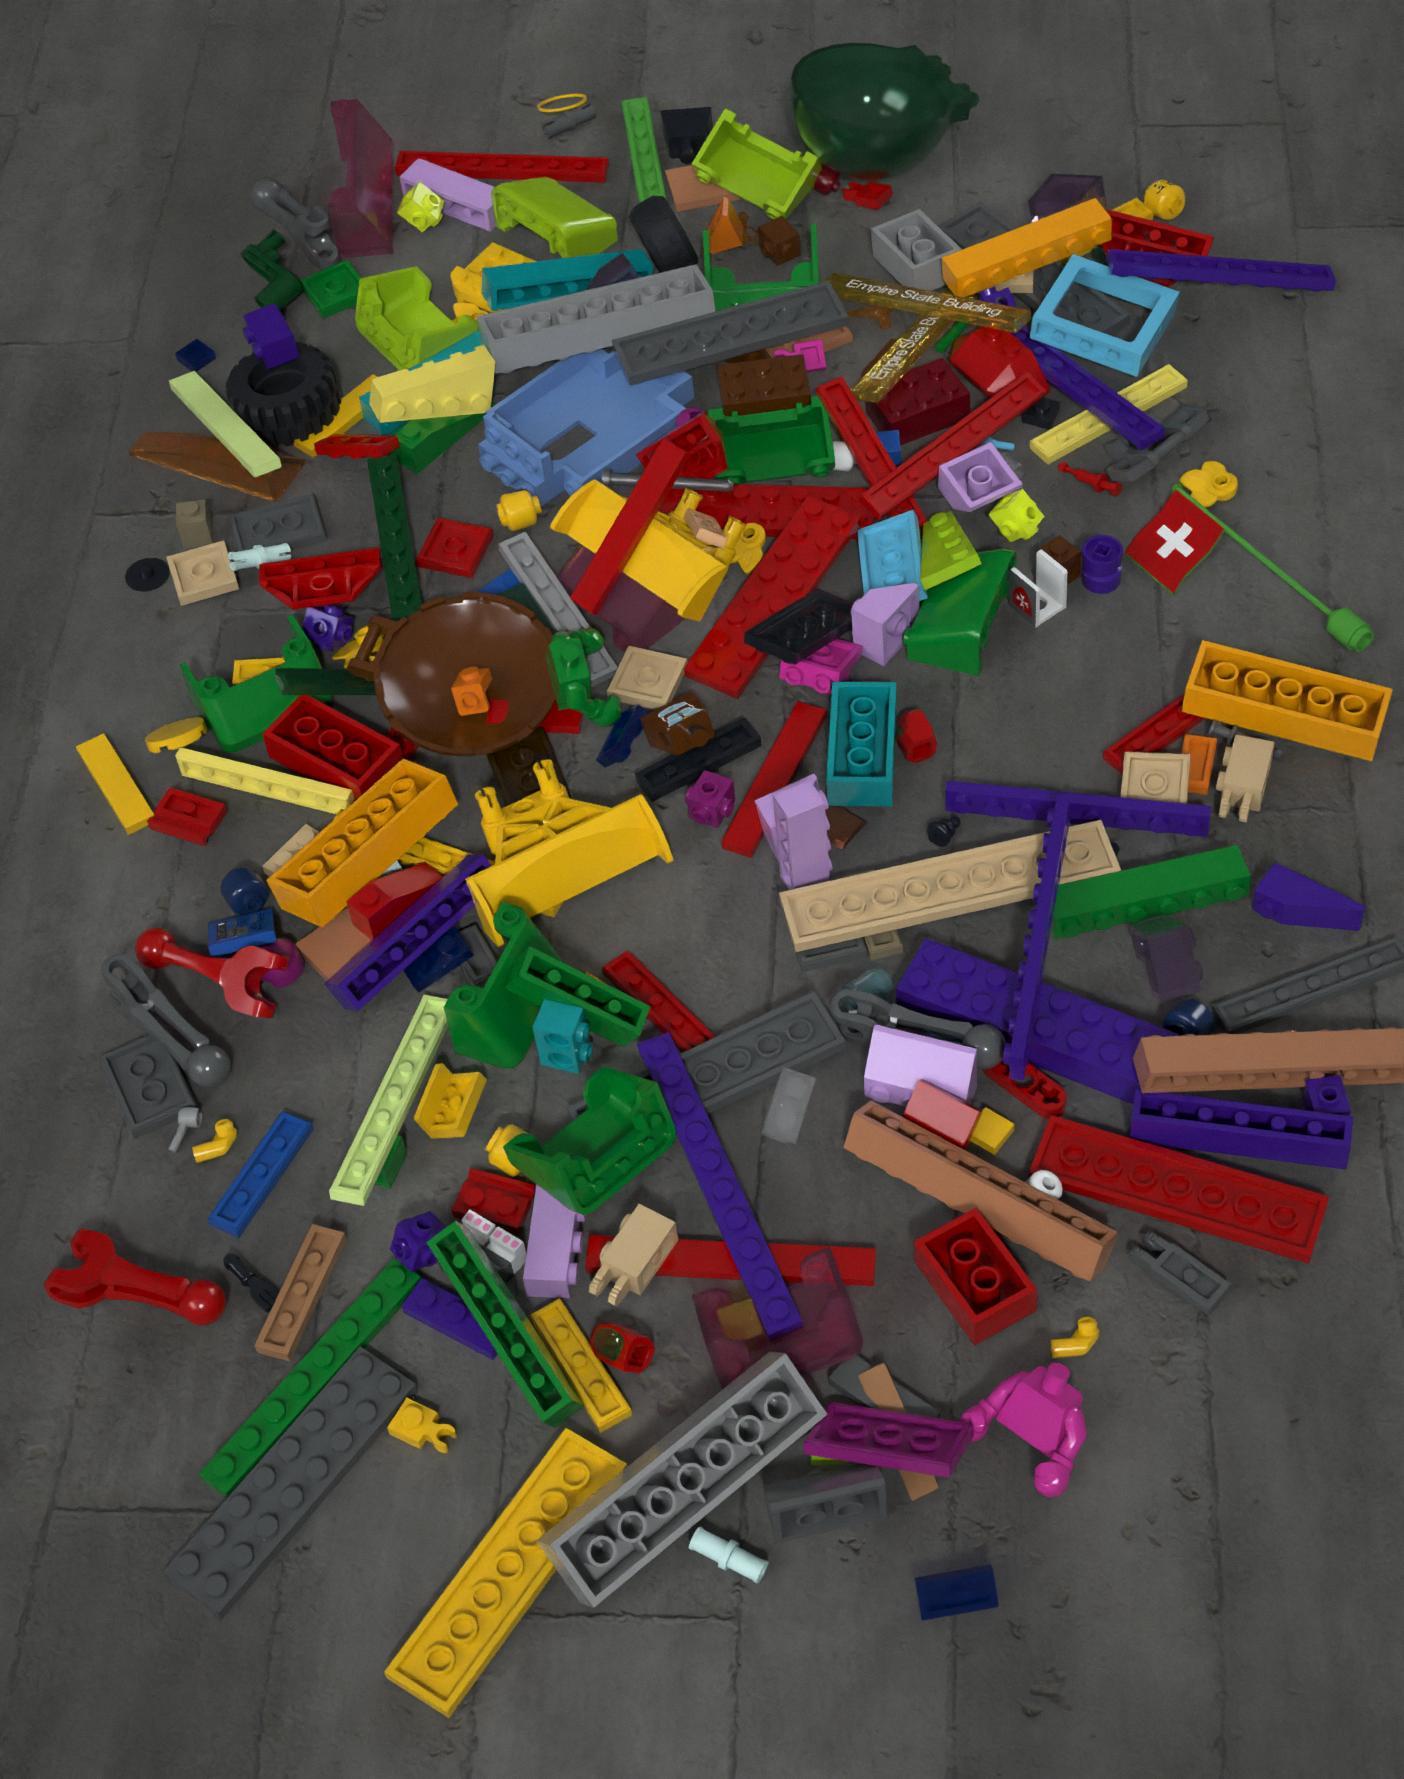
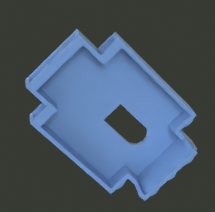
M598 349L593 353H581L560 360L486 411V415L483 416L486 439L478 444L480 464L487 472H492L499 477L507 487L511 486L515 490L527 489L531 496L537 495L540 506H543L564 490L571 496L583 485L594 479L602 483L604 468L612 469L614 474H627L641 464L636 456L638 452L674 429L678 414L686 409L684 405L694 398L692 376L685 371L629 385L614 351L608 354L603 349ZM579 424L595 435L560 460H551L550 453L547 451L543 452L547 446Z

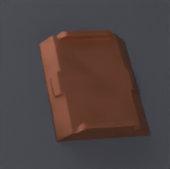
M829 806L825 810L830 824V830H827L830 844L841 850L847 846L868 822L842 806Z

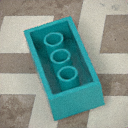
M832 682L826 777L829 806L893 807L897 724L896 682Z

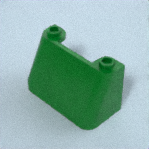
M811 396V404L802 407V403H796L795 409L738 416L737 411L731 412L732 417L725 416L723 408L708 410L709 415L723 434L728 468L725 471L716 475L717 479L731 480L733 484L740 485L743 483L805 475L819 478L828 476L830 471L835 468L829 415L818 396Z
M996 549L977 552L982 563L981 565L929 588L927 591L928 598L923 600L912 627H907L904 633L903 646H907V660L979 676L983 667L981 650L988 645V632L1002 599L1009 597V570L1013 567L1016 568V551Z
M502 902L495 913L493 922L498 934L506 937L507 946L484 988L468 984L459 986L449 996L444 1006V1011L456 1054L509 1069L516 1067L524 1060L535 1039L533 1025L541 1006L504 989L514 960L530 946L563 963L565 962L523 909Z
M604 1066L595 1072L586 1081L583 1096L588 1109L545 1144L540 1146L536 1137L527 1133H521L503 1146L512 1166L566 1208L581 1215H588L594 1212L672 1146L676 1135L675 1125L657 1082Z

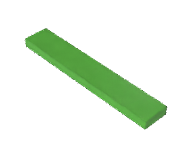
M648 98L621 101L638 201L640 203L653 195L664 196L666 199Z

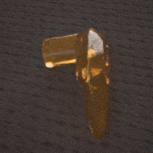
M873 305L846 311L849 317L878 319L880 329L885 330L891 327L889 314L893 308L887 305Z

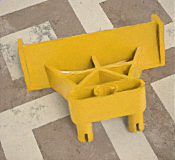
M594 479L570 496L558 511L550 528L555 532L567 534L596 554L628 498L617 494ZM685 488V492L675 511H671L668 515L660 511L656 513L622 572L677 608V614L682 618L701 621L736 555L734 547L747 525L745 523L741 524L742 521L729 516L723 529L727 540L721 548L696 539L686 523L684 515L687 508L696 510L703 497L697 492Z
M548 759L540 761L542 769L538 762L533 765V771L541 788L540 791L502 809L493 787L483 788L485 796L478 790L475 793V798L483 815L481 826L490 851L496 855L495 865L465 880L483 929L489 938L498 947L504 945L503 938L495 930L493 922L495 913L502 902L518 906L531 918L657 855L667 864L673 862L674 859L661 826L642 794L613 808L570 799L566 787L558 781L552 760Z

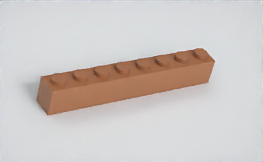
M1387 1027L1384 1029L1368 1030L1354 1028L1340 1031L1322 1029L1312 1032L1289 1030L1283 1033H1219L1216 1035L1198 1036L1185 1034L1169 1037L1152 1035L1141 1037L1133 1056V1061L1142 1093L1304 1087L1305 1080L1341 1075L1343 1085L1404 1083V1028Z
M872 1100L853 1113L844 1148L854 1153L859 1159L880 1167L890 1176L902 1179L913 1185L918 1191L929 1194L946 1203L953 1210L965 1214L977 1208L992 1229L1005 1235L1010 1241L1021 1244L1038 1253L1043 1259L1064 1267L1078 1278L1091 1282L1106 1268L1118 1235L1117 1231Z

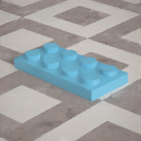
M914 510L857 530L864 595L870 589L915 583L919 585V601L928 598L927 590H924L920 581L922 547L918 517Z

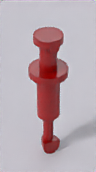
M1061 462L1058 465V469L1061 472L1075 475L1077 480L1093 486L1095 492L1101 493L1105 489L1110 491L1114 497L1121 493L1122 483L1108 481V475L1105 473L1096 475L1081 468L1075 470L1070 468L1065 462Z

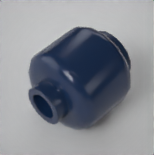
M240 867L231 870L222 880L220 886L221 895L232 911L239 915L259 911L266 904L269 896L268 887L256 870L250 867Z
M1186 999L1167 1012L1163 1018L1162 1028L1180 1034V1036L1185 1034H1194L1196 1036L1211 1035L1214 1031L1215 1022L1211 1011L1202 1002L1195 999Z

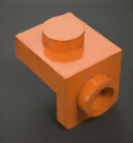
M475 666L463 669L456 678L451 690L461 716L487 712L490 705L485 693L493 679L489 667L478 669Z

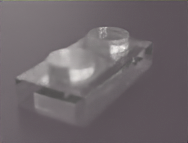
M786 1067L781 1068L760 1135L792 1146L796 1144L816 1078Z

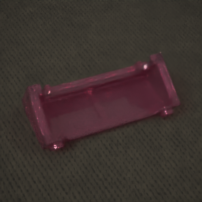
M358 99L331 101L330 111L335 125L341 161H347L346 188H337L328 197V211L340 258L394 254L393 140Z

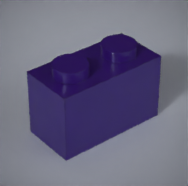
M275 303L243 315L246 327L242 328L245 339L248 344H251L257 361L262 359L267 369L300 357L294 336Z

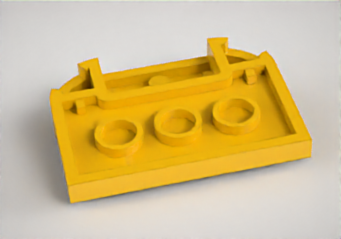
M492 242L465 269L456 266L451 272L450 277L457 302L472 303L491 313L506 310L491 311L481 294L482 268L537 261Z

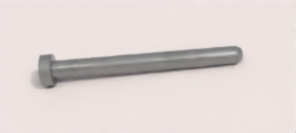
M604 468L602 484L612 489V485L635 487L641 475L614 474L612 469ZM678 477L671 489L688 488L691 490L730 492L733 490L734 484L731 480Z

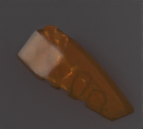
M146 432L142 434L129 450V455L273 502L278 501L306 464L305 459L271 449L279 457L282 467L259 477H254L218 438L189 433Z

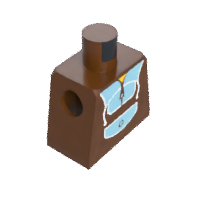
M692 692L640 718L649 745L673 755H681L694 747H702L715 736L706 708Z

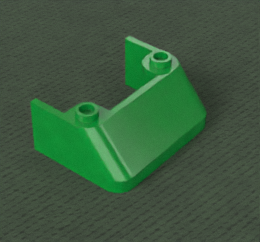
M816 223L811 224L812 262L797 264L791 272V281L735 284L734 275L728 268L712 267L709 230H703L705 279L713 290L715 312L818 284L819 263Z
M293 614L287 616L293 639L286 642L282 647V656L285 663L235 686L229 687L226 681L218 676H210L197 682L186 663L179 664L191 700L223 751L234 753L263 741L262 733L302 693L329 707L333 706L334 697L311 642Z

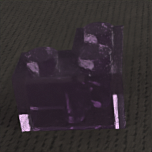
M1170 916L1129 926L1136 958L1146 963L1152 996L1165 1001L1201 991L1200 981L1203 980V971L1199 961H1195L1193 948L1196 947V938L1191 927L1188 928L1187 924Z

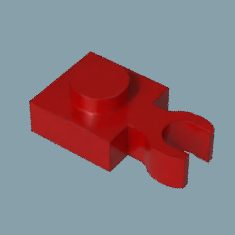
M851 181L849 182L850 189H842L844 200H855L857 206L868 207L869 209L879 210L893 196L892 185L871 181L865 185Z

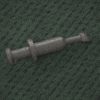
M1215 719L1208 732L1209 735L1215 733L1227 738L1226 745L1231 746L1232 742H1234L1235 735L1252 737L1238 731L1239 726L1234 725L1231 730L1221 726L1222 723ZM1279 749L1273 750V758L1279 759L1285 752Z

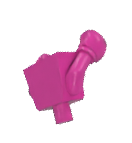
M1051 1363L1048 1368L1038 1366L1031 1373L1021 1371L1002 1380L985 1400L982 1398L978 1404L965 1410L958 1421L973 1424L974 1436L971 1442H977L986 1436L990 1429L989 1424L996 1417L997 1421L1049 1457L1050 1460L1048 1462L1040 1463L1035 1468L1033 1481L1038 1493L1048 1498L1059 1497L1067 1489L1071 1471L1075 1466L1073 1461L1087 1437L1084 1414L1081 1410L1083 1396L1081 1392L1067 1383L1070 1371L1065 1365L1060 1363Z

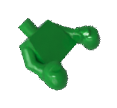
M586 628L571 633H555L551 637V643L548 645L545 658L559 711L572 709L583 713L586 718L597 726L611 727L622 715V709L619 705L620 699L615 695L604 700L598 698L590 699V673L585 656L594 654L603 648L604 638L595 628Z

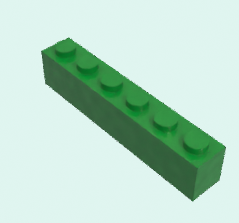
M1238 845L1060 884L1051 932L1054 939L1071 938L1085 932L1107 930L1112 926L1130 922L1138 923L1144 919L1161 915L1169 916L1179 911L1204 908L1214 903L1236 901L1248 896L1251 875Z
M454 1221L426 1243L541 1422L555 1428L583 1408V1402L470 1229Z

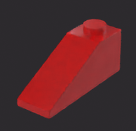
M424 862L371 881L346 901L352 924L369 939H375L441 880L443 876Z

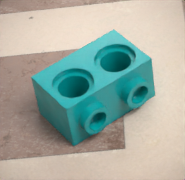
M544 999L533 1025L540 1064L579 1074L584 1062H589L593 1051V1043L589 1042L588 1036L589 1023H586L584 1010L581 1007Z

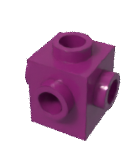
M704 770L695 786L691 785L686 793L685 803L688 804L689 818L699 824H707L719 828L724 818H728L734 808L735 791L733 780Z

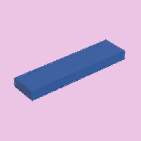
M282 1111L208 1217L209 1225L240 1238L313 1131L312 1123Z

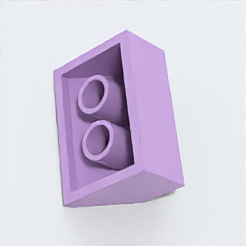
M875 1024L864 1074L865 1097H869L879 1103L889 1102L906 1107L918 1080L923 1079L972 1104L977 1089V1049Z

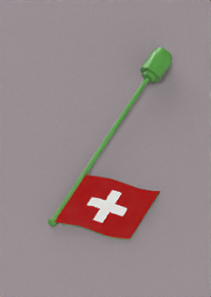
M1179 483L1172 486L1173 494L1165 506L1135 536L1126 551V556L1175 597L1178 588L1185 578L1211 553L1223 533L1226 532L1329 616L1327 619V632L1347 649L1361 652L1373 641L1374 632L1371 631V626L1348 607L1331 611L1187 494Z

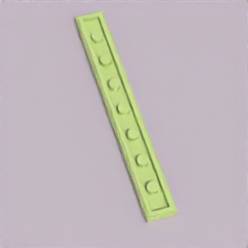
M195 371L169 380L171 390L254 477H259L282 467L279 457Z
M423 995L329 1190L330 1199L365 1206L448 1028L444 1006L448 999Z

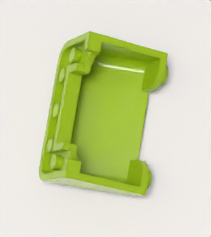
M725 108L692 162V167L696 172L695 177L708 185L711 182L766 211L765 214L773 220L780 216L787 219L813 189L815 180L822 169L819 157L808 151L803 157L802 152L798 150L793 153L753 132L750 125L745 123L743 126L741 123L736 122L737 114Z
M540 177L500 183L491 190L496 227L507 232L521 223L548 240L550 252L553 254L558 252L562 258L600 254L618 241L617 223L612 215L606 214L558 184L554 179Z
M417 266L360 278L355 313L356 326L359 332L399 371L412 368L478 331V323L471 316H459L455 325L429 300L432 288L431 281Z

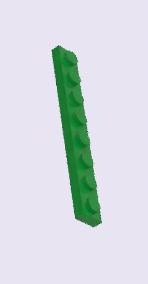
M393 1259L199 1472L201 1480L227 1499L361 1346L365 1349L401 1309L403 1303L421 1280V1276L415 1272H410L406 1266Z

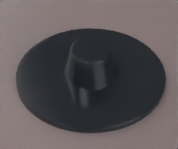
M144 558L136 561L127 569L125 580L127 585L133 590L147 592L161 587L167 581L170 571L168 565L163 560Z

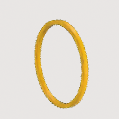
M579 93L559 95L540 102L537 108L541 112L568 110L584 104L587 101V96ZM561 98H584L576 104L562 108H541L542 105Z

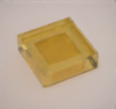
M751 1298L716 1309L728 1345L763 1334Z

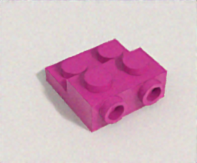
M835 639L796 665L785 663L781 659L779 678L785 679L790 685H806L813 687L819 693L832 694V682L849 681L850 669L861 658L863 646Z

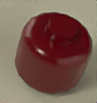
M821 165L822 169L815 180L813 189L824 196H828L832 191L836 193L841 186L839 182L840 173L828 165Z

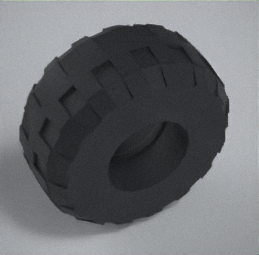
M653 195L633 207L629 214L631 223L660 273L698 263V256L687 234L664 196Z

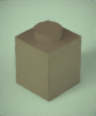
M206 500L176 503V525L183 548L188 549L212 544L213 524Z

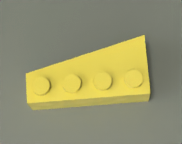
M485 345L474 347L475 351L466 354L461 352L451 354L450 359L437 363H434L432 360L422 363L423 366L411 371L406 368L371 379L369 405L380 423L486 413L491 408L495 360Z

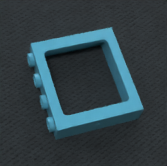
M1073 254L1035 312L1032 319L1030 339L1138 377L1176 313L1180 292L1137 276L1119 277L1111 274L1108 266ZM1073 282L1152 309L1137 337L1132 342H1127L1060 318L1053 313Z

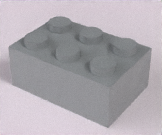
M920 209L871 228L873 257L912 296L916 295V298L947 285L943 280L942 257L962 249Z

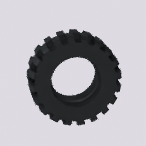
M296 342L300 357L267 369L262 359L257 361L252 351L250 356L247 357L245 355L240 359L239 365H235L228 376L225 392L230 408L269 446L278 447V444L290 446L293 445L296 439H300L301 442L308 440V435L312 433L317 435L322 432L323 425L329 426L334 420L333 415L336 416L340 409L341 394L332 363L325 353L312 345L307 346L305 343Z

